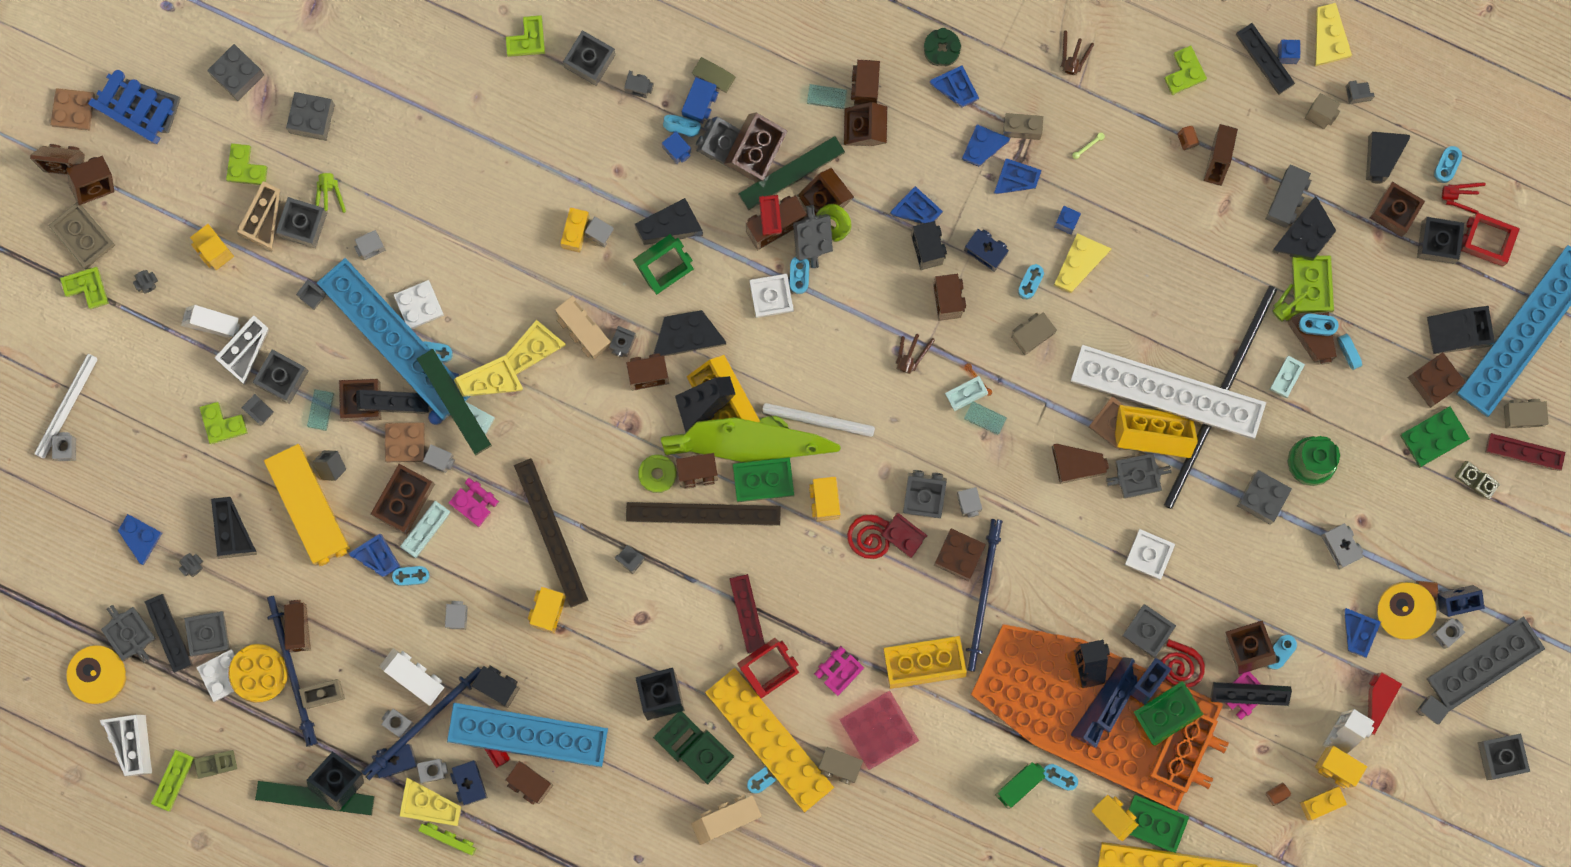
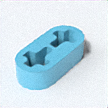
M1035 264L1028 268L1018 289V294L1022 299L1027 300L1034 296L1044 275V270L1040 265ZM1037 269L1040 277L1036 276L1034 281L1030 280L1032 277L1030 271ZM1028 283L1032 284L1030 287L1032 293L1025 295L1022 287L1026 288Z
M1344 334L1337 337L1339 347L1349 367L1352 370L1361 367V358L1350 336Z
M424 341L430 350L434 349L435 353L436 351L443 352V349H446L449 355H445V358L437 354L442 363L449 362L452 359L453 352L448 345Z
M423 566L398 568L392 574L393 581L399 586L425 584L430 578L429 571ZM419 570L426 573V576L421 581L418 577H413L414 574H419ZM400 572H402L404 575H410V578H404L403 582H400L399 579H396V576H399Z
M1054 764L1044 767L1045 772L1043 774L1046 776L1044 778L1046 781L1067 791L1077 787L1078 778L1073 773ZM1054 768V772L1060 775L1059 778L1055 776L1049 778V774L1046 772L1047 769L1051 770ZM1064 777L1068 779L1069 777H1072V782H1074V785H1069L1068 787H1066V782L1061 780V778Z
M764 767L748 780L747 787L750 792L754 794L760 793L777 781L773 777L764 778L768 774L767 767ZM761 778L764 780L759 785V790L750 787L752 786V780L759 781Z

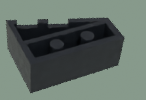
M730 376L713 378L675 396L685 432L696 422L711 420L714 414L735 396Z

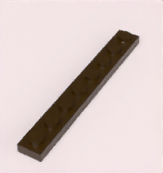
M532 458L515 464V470L570 608L589 601Z
M627 502L626 522L780 526L781 506Z

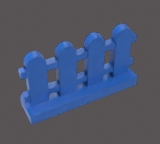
M115 70L112 75L108 73L106 78L109 80L103 91L98 90V99L91 98L88 105L149 141L158 144L161 138L157 136L158 131L163 132L164 128L161 126L168 114L173 115L174 111L171 110L173 102L165 98L158 103L155 101L157 92L153 89H147L144 94L139 91L141 83L136 79H132L128 84L124 83L125 74L121 70ZM122 86L125 90L117 101L113 97L119 87ZM137 95L141 100L135 110H132L129 107ZM110 103L115 105L114 109L108 107ZM154 105L157 109L151 120L146 118V115L151 106ZM126 112L131 114L129 119L125 117ZM142 122L148 124L146 128L140 126Z

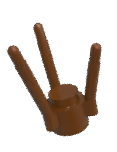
M1067 30L1064 31L1063 54L1060 67L1063 68V72L1066 74L1077 75L1078 72H1081L1082 66L1090 54L1094 43L1090 44L1079 63L1077 55L1082 39L1079 38L1073 57H1068V60H1066Z
M919 334L915 335L908 354L903 355V358L905 337L902 336L898 358L895 363L898 364L896 369L911 374V371H915L935 339L932 338L916 361L913 362L914 358L911 356Z

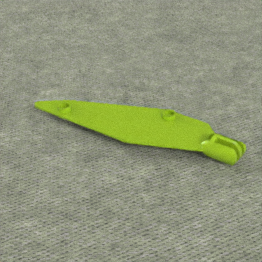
M735 417L696 422L685 434L661 437L665 455L687 452L699 454L714 453L715 457L739 462L839 452L841 449L839 444L817 434Z

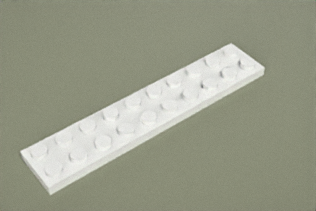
M1085 345L1081 347L1071 378L1073 383L1251 439L1256 437L1266 402Z

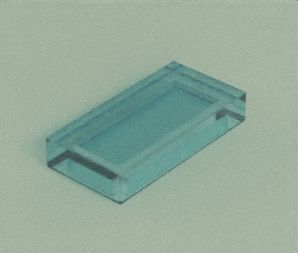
M810 84L807 104L844 109L847 90Z
M314 389L307 424L308 428L327 431L334 397L333 392Z
M972 402L964 419L999 435L1007 417L976 402Z

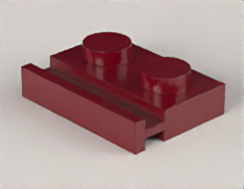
M897 512L880 534L909 558L914 556L923 540L928 536Z

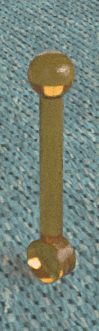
M970 363L965 364V370L969 371L974 378L978 377L973 371L972 365ZM984 384L988 391L987 396L992 395V390Z

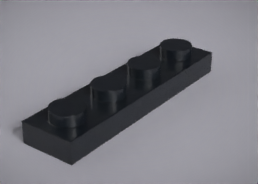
M1253 23L1236 33L1240 42L1278 95L1294 86L1295 82Z
M373 390L356 391L357 410L418 414L429 412V405L418 393Z
M164 594L144 601L173 673L193 666Z
M1213 682L1211 702L1289 706L1292 689L1291 686Z

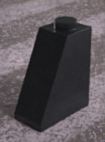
M1372 131L1368 136L1366 180H1371L1375 184H1381L1388 179L1406 147L1410 135Z

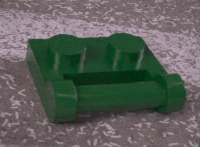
M678 712L653 738L679 762L681 760L679 757L703 732L683 712ZM691 728L694 733L674 751L671 747Z

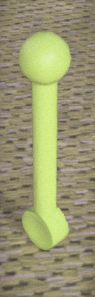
M1099 133L1097 135V138H1095L1093 141L1087 144L1080 151L1074 152L1072 154V157L1074 159H1078L1084 151H1086L1096 142L1102 141L1105 138V135L1103 133Z

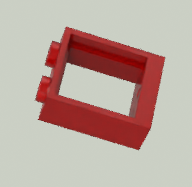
M1478 212L1472 217L1470 216L1466 227H1468L1467 233L1463 234L1461 251L1499 266H1505L1509 261L1520 228ZM1479 222L1507 232L1499 255L1471 244Z
M773 638L737 663L760 699L799 673L796 668L799 664L793 656H788L786 651L789 649L783 640L779 642L776 638ZM776 647L789 667L761 686L749 665Z

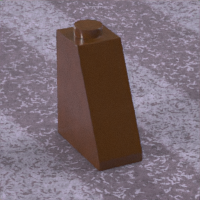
M1219 124L1203 181L1222 186L1231 164L1237 128Z
M1329 312L1318 313V315L1329 316ZM1303 316L1291 317L1288 320V325L1313 362H1320L1321 365L1332 363L1331 360L1337 357L1333 335L1306 334L1299 328V321ZM1308 321L1305 323L1309 328L1312 326ZM1329 324L1324 325L1325 329L1330 330Z
M1053 444L1052 446L1060 484L1102 476L1109 469L1107 458H1103L1102 453L1061 444Z
M301 600L289 601V604L284 605L285 650L291 653L311 650L307 605L301 603Z

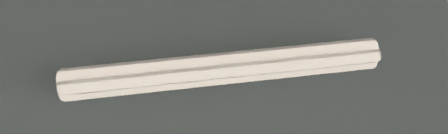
M87 354L35 451L36 456L43 459L46 457L52 446V436L58 435L97 362L95 356Z
M764 403L762 413L870 437L874 435L875 427L768 403Z

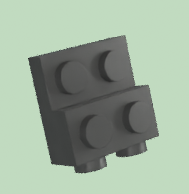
M717 116L713 117L712 120H707L704 126L706 132L704 136L701 135L696 142L698 148L696 151L711 160L715 159L725 165L724 162L740 129Z
M913 470V473H908L903 513L941 518L947 478H944L941 473H932V476L924 475V471Z

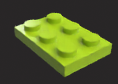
M1317 256L1314 261L1306 260L1302 257H1292L1294 300L1306 290H1309V294L1294 306L1295 313L1333 312L1331 256Z

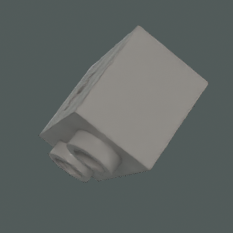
M1345 523L1321 535L1339 569L1363 558L1361 546L1359 543H1355L1353 531ZM1346 542L1347 546L1341 548L1340 545Z

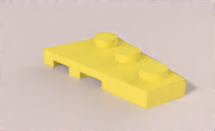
M536 320L506 356L517 375L566 346V344Z
M506 355L454 379L462 397L523 390Z
M409 778L406 779L400 811L401 817L458 826L461 806Z

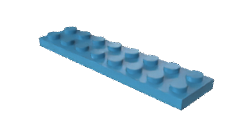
M453 703L447 743L601 768L608 728Z

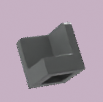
M1357 80L1349 81L1345 86L1349 104L1371 101L1375 97L1374 93H1370L1368 82L1357 84Z
M309 280L304 283L296 294L300 300L314 310L326 296L323 290Z
M256 394L242 407L261 426L274 413Z
M323 450L313 461L322 480L336 481L346 471L338 451Z
M627 545L619 555H616L615 560L634 574L644 562L645 557Z
M1432 695L1427 696L1416 710L1419 715L1428 717L1437 725L1441 723L1450 711Z

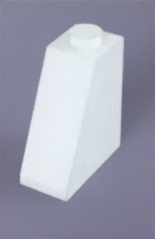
M192 305L186 308L181 326L230 338L238 333L240 324L237 317Z

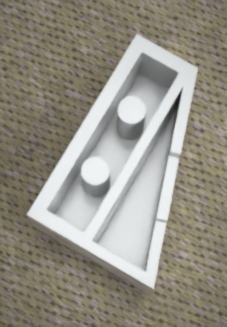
M253 315L215 357L221 365L244 385L268 334V327Z
M393 648L379 667L431 706L444 689V686L440 684L442 680L434 674L432 676L428 675L425 672L427 669L420 663L416 665L410 661L412 657L404 651L399 653Z
M1355 709L1342 712L1323 746H1335L1347 754L1365 737L1371 735L1374 727H1372L1374 721Z
M131 715L100 720L101 725L104 726L107 732V738L112 743L116 752L115 756L124 776L151 774L152 768L146 715Z

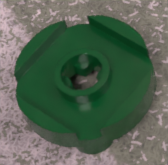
M940 28L932 31L926 37L924 55L932 65L950 66L959 58L961 43L954 32L946 28ZM939 44H945L947 51H938Z

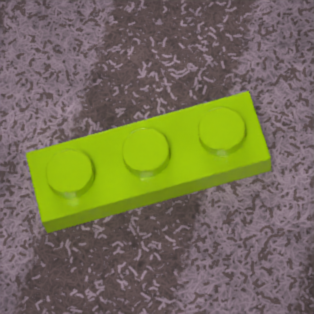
M175 750L151 802L152 805L168 812L171 811L195 757Z
M430 822L427 825L421 824L418 831L474 856L477 848L473 847V842L464 838L462 841L455 839L456 834L445 830V833L437 830L438 826Z

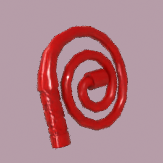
M873 514L862 515L856 518L850 525L847 533L851 549L863 558L876 559L882 557L888 552L889 541L885 539V547L880 553L875 555L865 554L855 547L852 541V532L863 521H870L884 528L890 521ZM865 526L858 532L857 544L860 549L868 553H874L881 549L882 539L878 534H870L863 543L870 547L874 537L878 540V545L875 548H867L861 542V536L867 530L874 529L882 533L883 529L879 526Z
M1168 639L1167 647L1186 653L1197 660L1200 666V674L1195 681L1187 683L1186 686L1189 688L1197 685L1205 674V664L1202 656L1192 647ZM1168 653L1161 660L1164 664L1170 657L1177 656L1185 659L1190 667L1188 675L1180 677L1183 676L1185 671L1184 663L1181 660L1173 659L1168 663V667L1171 668L1175 663L1180 666L1177 667V675L1172 670L1169 672V675L1177 681L1190 679L1194 674V665L1191 659L1183 653ZM1168 675L1165 678L1172 685L1179 683L1172 680Z

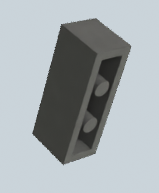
M1291 164L1288 166L1265 218L1266 220L1284 228L1294 223L1297 216L1294 212L1297 207L1302 205L1304 200L1302 196L1303 191L1308 190L1312 181L1309 179L1311 173Z

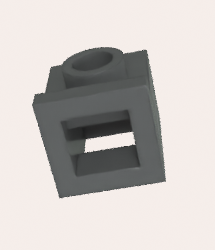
M629 70L624 87L625 93L647 99L648 93L651 94L653 91L654 83L650 82V79L645 75L637 74V76H634L633 71Z
M618 326L609 346L612 354L621 358L623 355L628 357L636 339V333ZM624 339L625 344L619 345L618 341Z

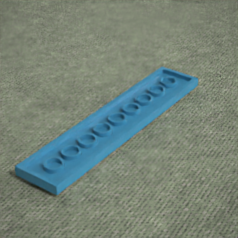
M1567 245L1466 380V383L1457 392L1459 397L1486 417L1490 416L1571 306V246Z
M344 258L317 282L318 286L444 421L450 413L416 359L430 351V349L352 264ZM443 364V366L445 367V369H446V371L448 372L449 376L451 377L452 381L454 382L455 386L457 387V385H456V383H455V381H454V379H455L456 377H455V376L451 373V371ZM471 396L463 397V399L466 401Z

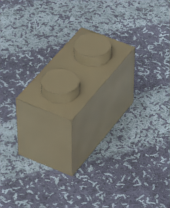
M1320 93L1304 119L1325 129L1328 124L1331 126L1339 115L1340 110H1338L1340 103Z
M1006 113L1003 135L1009 138L1040 140L1044 116Z
M1044 312L1040 315L1035 313L1028 319L1029 323L1024 326L1020 324L1013 330L1014 333L1011 338L1024 355L1053 336L1057 331Z
M1520 399L1510 400V403L1504 406L1505 428H1531L1548 425L1547 401L1540 402V399H1529V402H1521Z
M338 679L299 689L303 708L305 709L345 699L341 681Z
M826 747L818 769L822 770V775L832 778V775L840 777V782L850 785L851 782H856L863 760Z

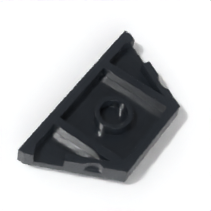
M1316 196L1272 251L1274 254L1285 253L1290 254V257H1302L1306 260L1314 261L1335 234L1336 229Z
M702 310L664 317L654 354L659 353L660 356H670L726 345V341Z

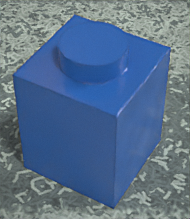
M1281 39L1277 46L1278 59L1281 64L1298 63L1300 60V40Z
M677 131L662 142V148L676 164L680 161L682 163L691 156V147Z
M1063 206L1054 228L1072 235L1081 213Z

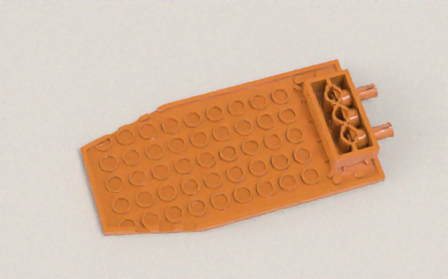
M1005 624L1001 626L971 696L1032 745L1174 811L1178 810L1184 794L1188 792L1192 782L1206 789L1210 788L1213 777L1198 772V766L1208 746L1223 754L1227 749L1224 747H1228L1229 742L1213 736L1218 723L1217 718L1223 707L1222 703L1211 702V698L1189 689L1204 715L1154 746L1134 714L1144 704L1131 695L1111 732L1103 730L1097 748H1093L1071 736L1072 731L1105 685L1101 684L1082 689L1074 650L1080 644L1088 642L1079 638ZM1111 652L1110 655H1107L1105 683L1122 660V657ZM1134 663L1133 672L1137 676V681H1139L1147 669ZM1164 679L1147 703L1175 685Z

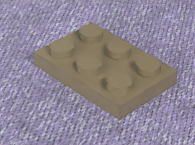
M77 202L48 225L85 269L115 246L82 205L79 206Z

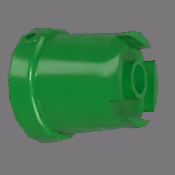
M1311 436L1302 438L1289 451L1287 461L1289 471L1296 480L1304 485H1322L1330 480L1337 470L1340 451L1339 447L1328 437Z

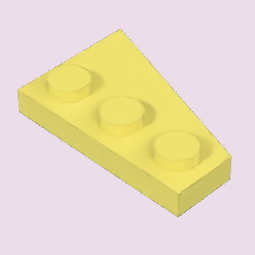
M1336 3L1316 9L1315 67L1352 56Z
M1077 233L1054 286L1072 293L1112 248Z

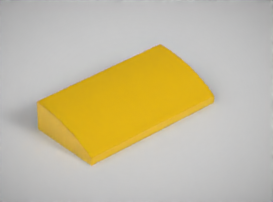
M960 636L883 648L890 689L964 678L967 674Z

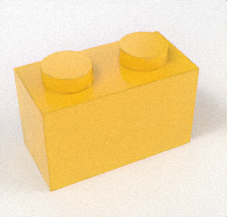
M570 207L560 243L563 249L581 252L585 231L590 218L589 212Z
M1340 787L1331 788L1299 802L1307 821L1347 805Z
M1107 794L1092 809V812L1123 842L1139 825L1135 821L1137 817L1129 809L1125 811L1121 807L1123 803L1116 796L1112 798Z

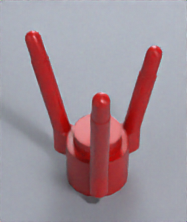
M1486 183L1444 185L1442 201H1446V205H1453L1475 214L1479 213L1478 210L1454 202V200H1458L1459 194H1479V191L1459 189L1485 186Z

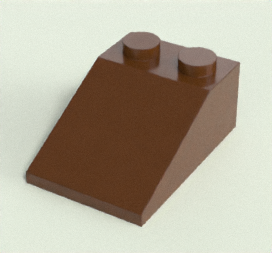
M56 144L42 146L30 155V159L43 172L67 175L66 169L73 167L74 164L84 163L85 154L78 147L68 146V149Z

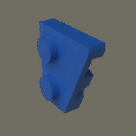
M963 65L930 80V84L961 108L979 100Z
M977 124L962 160L980 167L988 158L997 153L1000 148L1008 144L1010 138Z
M1006 158L994 193L1001 194L1036 189L1042 170Z
M916 186L890 212L893 216L920 224L935 221L943 213Z
M127 514L118 529V532L138 562L144 565L161 537L162 532Z
M378 534L349 553L351 557L359 560L368 568L373 569L382 577H386L401 567L382 534Z
M1345 608L1348 651L1367 658L1381 622Z

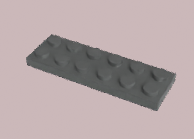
M1523 616L1428 677L1427 681L1443 705L1451 711L1545 650V647Z

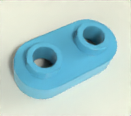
M666 115L663 121V127L669 132L677 131L688 137H694L700 133L701 124L696 120L676 115Z
M1450 146L1444 150L1434 171L1437 181L1447 183L1454 177L1462 159V152L1459 148ZM1448 155H1453L1454 160H1450ZM1441 171L1446 172L1445 177L1441 175Z
M794 257L790 263V289L795 294H803L809 286L808 259L798 260ZM800 263L803 265V268L797 269L796 265ZM801 282L803 286L797 288L795 284Z
M1306 314L1299 321L1301 331L1313 335L1331 336L1338 330L1339 326L1338 321L1334 317L1327 315ZM1307 321L1312 325L1310 328L1305 325ZM1329 324L1330 330L1325 329L1324 325Z
M1284 635L1276 641L1273 649L1279 661L1278 663L1268 665V668L1276 670L1286 663L1297 648V642L1294 637ZM1285 641L1290 642L1289 648L1284 646Z

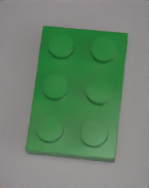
M1451 406L1400 435L1419 468L1470 439Z
M790 457L733 464L737 503L794 496Z
M1184 681L1176 684L1134 712L1154 746L1204 715Z
M1134 795L1129 810L1137 817L1135 821L1139 825L1129 835L1176 853L1189 816Z

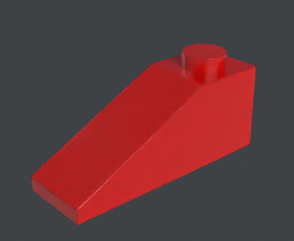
M1382 672L1377 675L1374 674L1369 682L1371 687L1368 693V718L1374 721L1372 725L1374 730L1371 735H1375L1402 686V683Z

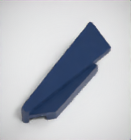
M1122 658L1072 731V737L1093 748H1097L1103 730L1111 732L1131 696L1129 693L1138 682L1137 676L1133 672V664L1135 663L1133 658Z

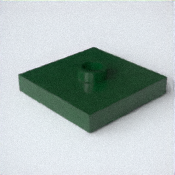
M706 729L679 758L708 785L735 756Z

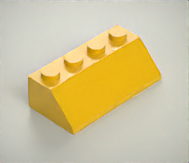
M725 355L708 360L686 376L692 388L716 377H731L735 396L722 409H719L711 420L735 417L760 422Z
M1119 405L1115 430L1117 447L1191 458L1198 442L1193 420L1164 411Z

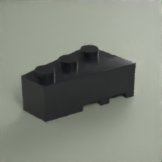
M686 198L635 223V229L644 245L655 244L669 234L675 239L703 236V230Z
M232 498L211 499L217 558L257 555V551Z
M1103 639L1080 644L1074 650L1082 689L1105 684L1107 655H1110L1108 644H1104Z

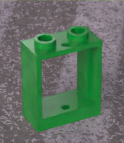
M671 234L633 259L648 286L656 295L694 270L691 265L692 258L687 252L684 253L682 250L684 245L679 238L675 239ZM674 248L683 263L656 280L648 265Z
M1031 762L1027 764L995 796L1007 809H1011L1046 777L1043 774L1045 770L1039 763L1034 764Z

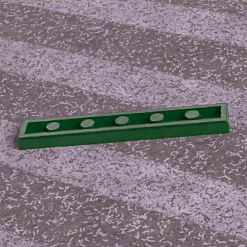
M836 136L768 175L764 181L757 182L741 191L738 195L749 211L760 204L759 197L779 193L841 156L845 151Z
M434 349L416 358L475 456L491 447V443Z
M258 781L255 797L257 801L337 811L311 792L308 787ZM354 794L339 811L372 816L375 796Z

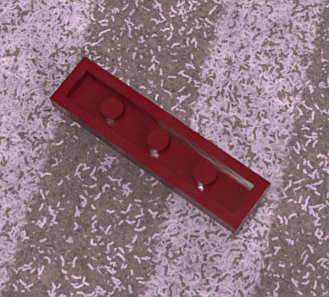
M1493 433L1489 434L1485 453L1557 471L1562 470L1566 453Z
M746 574L729 578L746 651L747 654H750L763 646L765 642L749 575Z

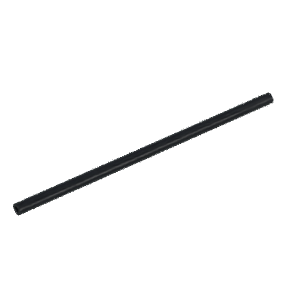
M1268 286L1220 388L1230 390L1277 292L1275 287ZM1202 424L1197 434L1198 442L1191 458L1185 459L1164 503L1165 507L1173 509L1212 426Z

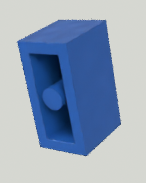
M695 77L683 106L682 116L696 120L701 124L704 123L705 119L708 120L712 111L710 109L711 103L716 102L719 94L717 92V85Z

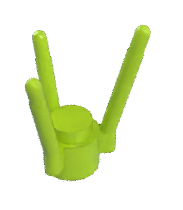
M332 173L319 174L315 205L319 206L322 190L324 210L328 211V191H332L334 187L342 212L345 213L346 209L338 188V180H334Z
M1290 284L1278 302L1273 305L1275 309L1272 312L1281 322L1284 320L1288 321L1291 317L1298 314L1291 308L1309 294V290H1306L1289 305L1286 302L1282 304L1293 287V284Z

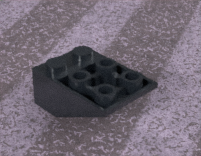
M1489 306L1467 308L1427 317L1433 354L1485 348L1495 343Z

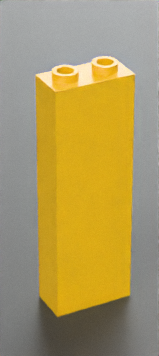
M298 443L265 459L264 463L312 563L320 567L329 563V559L335 556L339 558L346 555L347 550L351 548L302 446Z

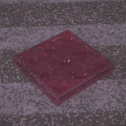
M890 690L839 719L868 770L919 742Z

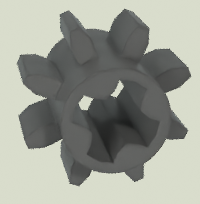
M143 270L134 276L136 281L133 284L138 292L142 290L145 294L156 288L155 283L158 282V279L153 272L149 273L148 270Z
M189 553L179 561L182 565L179 570L184 576L190 575L194 577L203 569L200 565L203 563V560L197 554L192 556Z

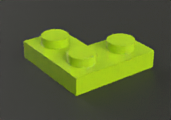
M542 15L523 17L524 35L506 37L507 56L545 54Z
M1188 46L1173 54L1180 70L1164 78L1172 95L1207 80L1192 46Z
M231 143L226 181L261 185L263 181L266 182L268 167L265 165L249 164L250 145Z
M98 267L60 278L66 297L84 292L89 309L109 304Z
M219 402L199 407L210 444L248 434L242 414L224 419Z

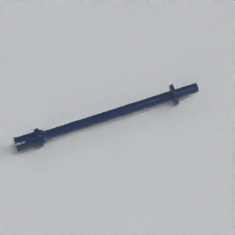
M995 519L990 520L989 535L986 536L989 546L971 648H966V652H970L967 671L975 672L977 655L983 654V651L979 650L996 545L1001 542L1000 533L1003 521L998 519L997 523Z
M269 596L267 601L271 615L267 619L274 622L301 718L299 729L303 732L306 747L318 744L313 728L315 724L309 720L307 710L303 708L299 691L300 685L290 652L285 650V632L280 618L284 616V612L279 613L275 597Z
M477 667L465 679L460 676L459 681L461 683L382 756H375L374 760L361 773L366 775L371 770L365 776L370 781L381 769L384 770L387 761L465 688L472 690L470 684L477 678L481 669Z

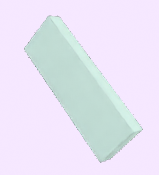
M434 501L400 547L417 558L451 512L437 501Z

